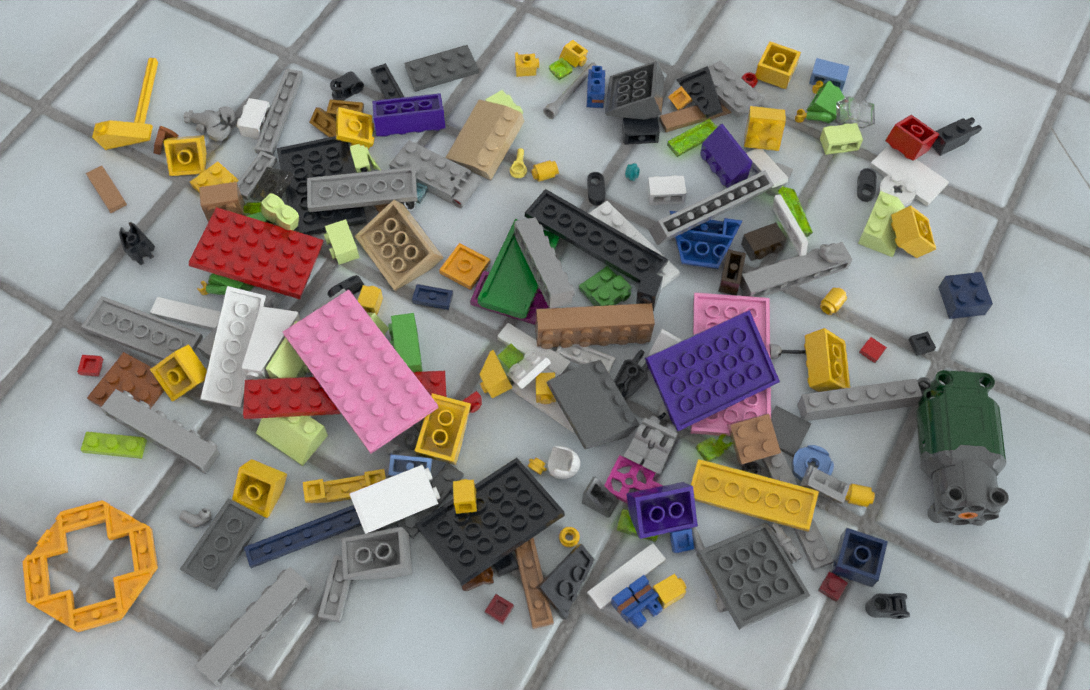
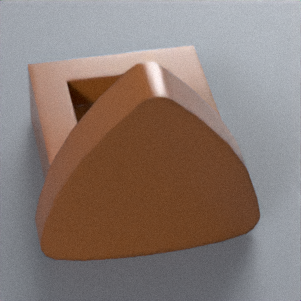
M159 126L153 153L161 155L164 140L178 137L179 135L166 127Z

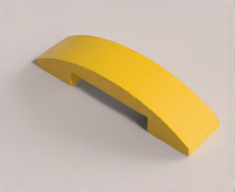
M385 470L367 471L361 476L325 482L323 479L302 482L305 503L350 500V493L385 480Z

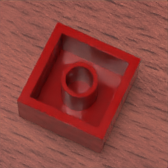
M910 115L894 125L885 141L893 149H897L904 154L907 159L914 161L931 149L939 134L913 115Z

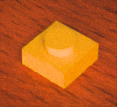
M682 86L668 96L677 110L683 109L692 102V99Z

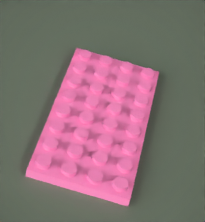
M347 290L282 332L370 454L438 409L437 403L350 290Z
M694 293L693 335L750 310L770 357V298ZM771 387L691 425V434L730 436L728 424L762 414H770L771 418Z

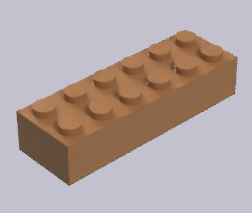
M652 303L536 309L535 332L537 347L541 346L543 349H550L558 346L569 348L574 344H580L581 347H588L590 345L607 346L609 344L626 345L628 343L645 344L651 341L655 325Z

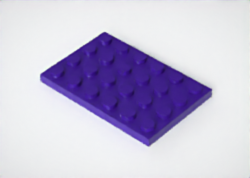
M750 310L645 358L670 419L677 431L780 383Z

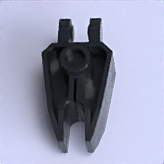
M129 222V232H126L123 227L119 231L122 247L133 261H137L142 265L144 264L143 257L147 256L150 259L154 257L152 251H154L155 245L134 223Z
M640 350L632 360H624L614 379L619 390L622 387L625 388L622 392L625 400L630 398L648 380L647 371L649 368L647 363L645 362L642 367L638 365L645 352L643 350Z

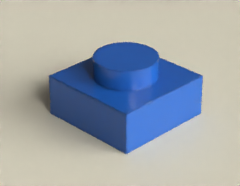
M691 528L670 532L673 553L694 550Z

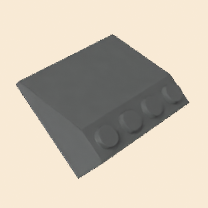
M658 61L610 76L605 108L606 116L649 119L656 118L662 114L664 76Z
M601 360L583 364L546 382L584 449L627 438L640 425Z

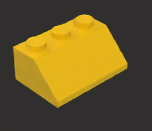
M825 328L806 334L804 348L807 355L806 366L808 368L809 377L807 380L809 387L817 392L850 388L845 341Z

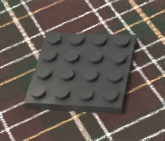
M767 522L704 548L696 554L739 630L811 596Z

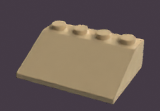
M478 100L445 158L491 181L525 122L522 113L505 105Z
M393 200L355 235L356 239L395 291L431 270L444 258L407 208L396 200Z

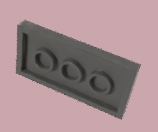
M468 45L404 63L415 92L479 73V68Z
M228 498L180 570L217 591L243 552L244 547L247 546L263 522V516Z

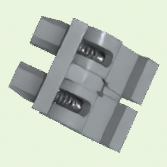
M652 415L648 419L644 418L624 457L638 464H642L645 460L644 467L661 474L678 433H676L677 430L674 425L667 424L666 427L659 425V418Z

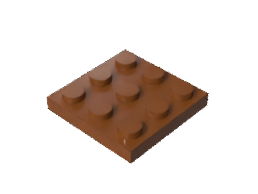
M123 352L87 399L93 404L102 407L115 389L120 392L127 391L137 402L140 400L146 402L151 409L164 392V389L150 369L152 367Z

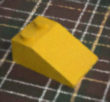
M432 393L431 397L437 403L438 409L424 418L415 452L419 456L456 465L471 404Z

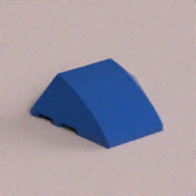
M670 211V215L677 211ZM724 218V221L709 220L676 236L675 239L681 264L719 269L742 220Z

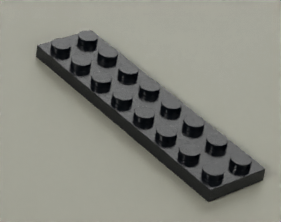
M547 189L525 211L526 218L536 217L538 223L546 230L639 284L644 271L659 275L668 263L667 258Z

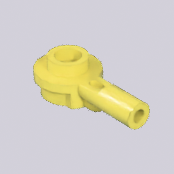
M522 148L517 150L516 161L510 167V175L514 178H522L527 174V168L523 162L524 149Z

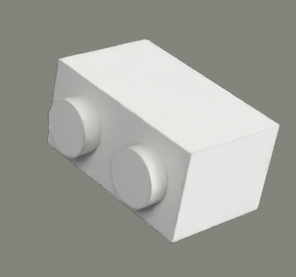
M248 99L247 104L243 106L241 118L237 121V128H239L241 136L259 138L270 110L268 101Z
M684 176L648 177L647 193L649 205L684 204L686 198Z

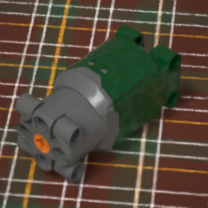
M941 370L931 381L930 388L923 392L921 399L918 401L919 407L916 410L920 465L921 470L933 481L934 503L928 509L927 515L935 523H941L946 520L954 525L972 523L976 526H982L989 520L999 518L1000 509L1009 501L1008 493L1004 489L999 488L997 484V476L1006 466L1000 407L996 401L988 396L989 391L995 385V380L988 373Z

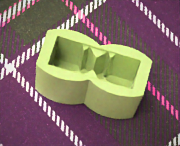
M270 193L261 202L262 215L270 222L276 223L277 226L286 230H294L298 226L299 215L296 210L288 205H284L282 199L277 195Z

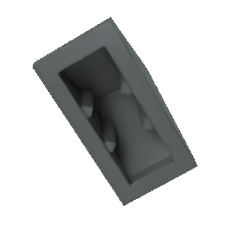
M592 477L583 492L582 504L610 518L619 500L596 477Z

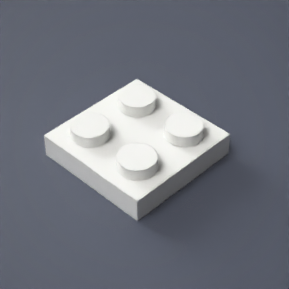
M530 350L524 355L522 361L514 364L509 369L507 376L523 389L551 362L538 350Z

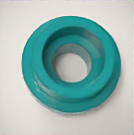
M636 163L628 164L625 171L626 178L634 181L639 177L640 168Z

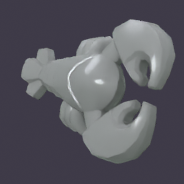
M227 106L220 107L217 112L205 110L203 113H193V110H189V112L185 111L183 115L185 123L193 122L197 124L196 131L204 134L205 130H207L209 138L215 141L226 139L231 129L229 125L226 129L225 125L218 126L220 124V117L223 118L225 123H228V119H230V125H233L237 119L234 110Z

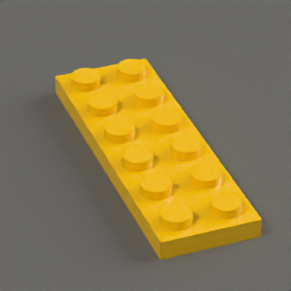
M700 459L697 461L691 482L695 501L807 532L810 530L819 493L817 490Z

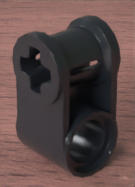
M352 71L332 80L330 88L333 90V100L344 101L354 94L361 92L364 88V83Z
M879 593L874 595L865 604L866 612L874 618L904 619L910 617L906 606V599L908 597L905 593ZM874 602L881 605V610L876 608Z

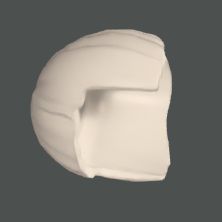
M553 446L548 460L550 476L557 479L573 477L580 468L579 456L570 448Z

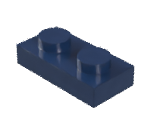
M416 284L412 303L449 310L453 290Z

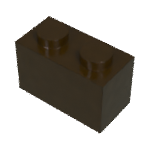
M775 222L744 234L741 245L749 259L753 261L755 259H763L771 253H779L783 250L787 239Z
M728 249L718 292L737 295L746 253Z

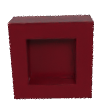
M829 571L818 591L837 602L848 582Z
M495 594L484 613L503 625L514 608V604Z

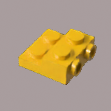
M338 107L336 111V140L349 142L351 146L360 144V146L364 145L369 150L374 144V137H372L374 130L372 115Z

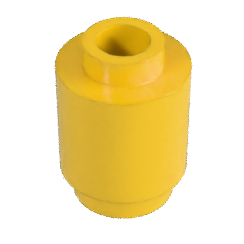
M548 160L533 165L531 173L534 180L537 179L540 182L554 178L555 175L559 174V170L555 161Z
M833 287L822 299L821 310L827 315L836 313L847 300L846 292L841 288Z
M851 483L845 501L849 504L868 507L869 504H873L875 493L872 492L871 487Z

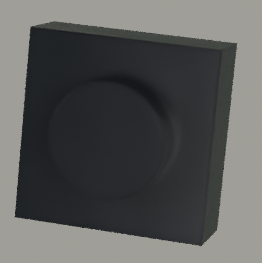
M928 331L910 336L908 339L916 356L932 352L936 349Z

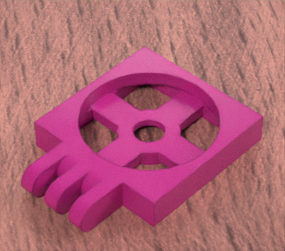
M619 455L604 486L617 499L627 503L626 493L630 489L635 488L640 491L663 485L653 481L656 472ZM623 467H631L629 473L626 474L617 470ZM639 471L645 476L646 484L637 480L636 476ZM627 478L633 480L631 485L626 484L625 480ZM612 479L621 482L622 487L619 492L613 489Z

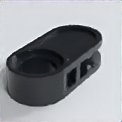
M869 168L862 169L857 180V197L864 202L871 201L876 193L877 176L875 171ZM862 190H868L871 194L865 195Z
M592 172L587 178L588 200L592 205L598 206L605 201L604 176L599 172ZM597 178L600 180V183L594 184L591 180Z
M355 275L333 286L327 295L331 298L342 289L350 290L354 295L361 291L364 283L359 276Z

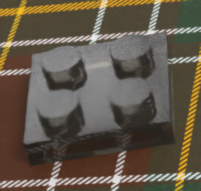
M267 167L251 193L250 198L254 201L262 202L270 193L282 198L294 175L290 171Z

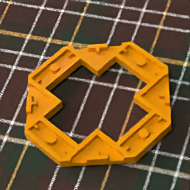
M103 500L61 511L55 518L56 522L36 543L38 545L30 555L28 554L22 561L26 602L76 632L122 620L158 569L151 527L139 522ZM106 522L107 537L110 541L129 536L134 572L113 577L116 598L75 609L73 591L66 590L51 595L47 558L68 553L66 533Z

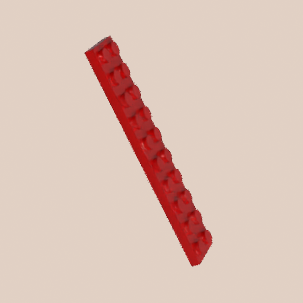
M445 371L413 372L430 396L433 393L447 397ZM315 377L245 380L244 419L341 414Z

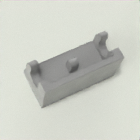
M808 465L800 484L802 487L819 491L818 495L835 504L844 503L849 489V484L811 465Z

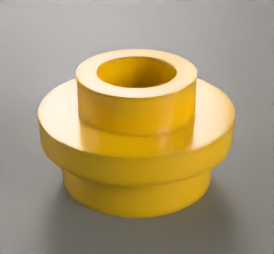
M537 457L534 460L531 458L528 460L530 462L528 467L539 475L547 470L544 467L546 463Z
M565 527L559 534L560 543L568 548L576 546L580 539L579 532L573 527ZM571 535L573 539L568 541L565 537Z

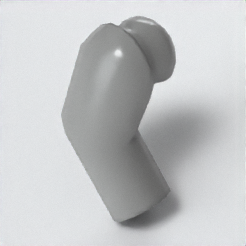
M203 508L202 511L194 515L184 510L180 514L179 519L197 527L209 522L211 512L209 509Z

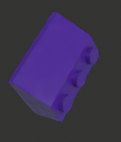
M720 124L702 143L700 155L709 164L711 171L719 177L721 184L728 188L748 179L752 160L726 127Z
M680 482L626 493L629 515L640 539L698 527L692 485Z

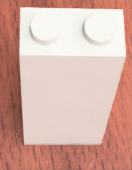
M260 307L241 367L247 380L270 379L266 367L285 338L282 332L291 327L295 321L299 322L301 320L299 312Z
M421 465L350 493L365 534L439 504L437 500L441 497L437 488H432L429 480L433 478L429 468H424Z

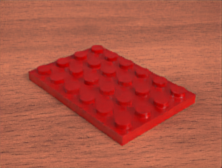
M216 207L189 260V266L300 300L324 240L293 230H286L277 225Z

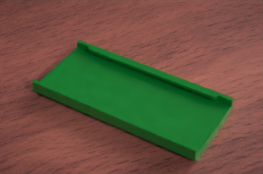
M515 219L478 296V304L483 308L523 319L528 315L539 286L514 236L515 221H518V219ZM543 230L544 235L548 236L550 247L556 250L560 237L550 231Z

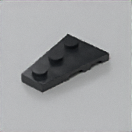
M708 66L676 79L706 118L723 112Z
M578 544L537 586V589L562 619H567L570 613L569 609L578 596L577 592L582 582L585 581L595 560L582 544Z

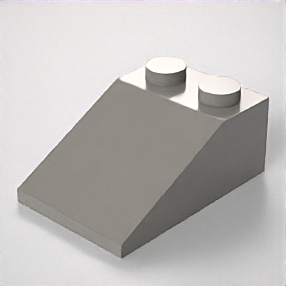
M403 527L341 538L344 580L386 579L412 575L410 538Z

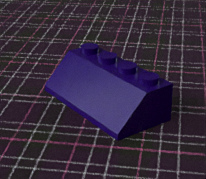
M441 93L372 101L376 136L387 137L393 134L404 135L410 132L421 133L427 130L438 131L446 128Z

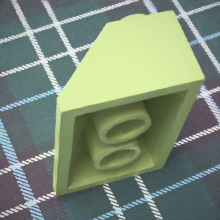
M880 191L858 244L893 257L897 244L895 242L896 233L891 226L893 222L891 215L905 208L898 197Z
M284 338L266 367L270 379L305 377L306 373L310 372L286 338Z
M310 416L262 418L256 432L259 437L302 466L328 436L325 427Z

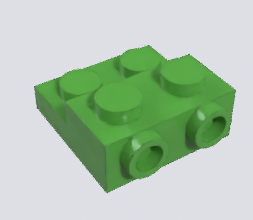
M606 266L581 283L579 290L594 306H608L626 301L631 296L632 287L621 275L617 276Z

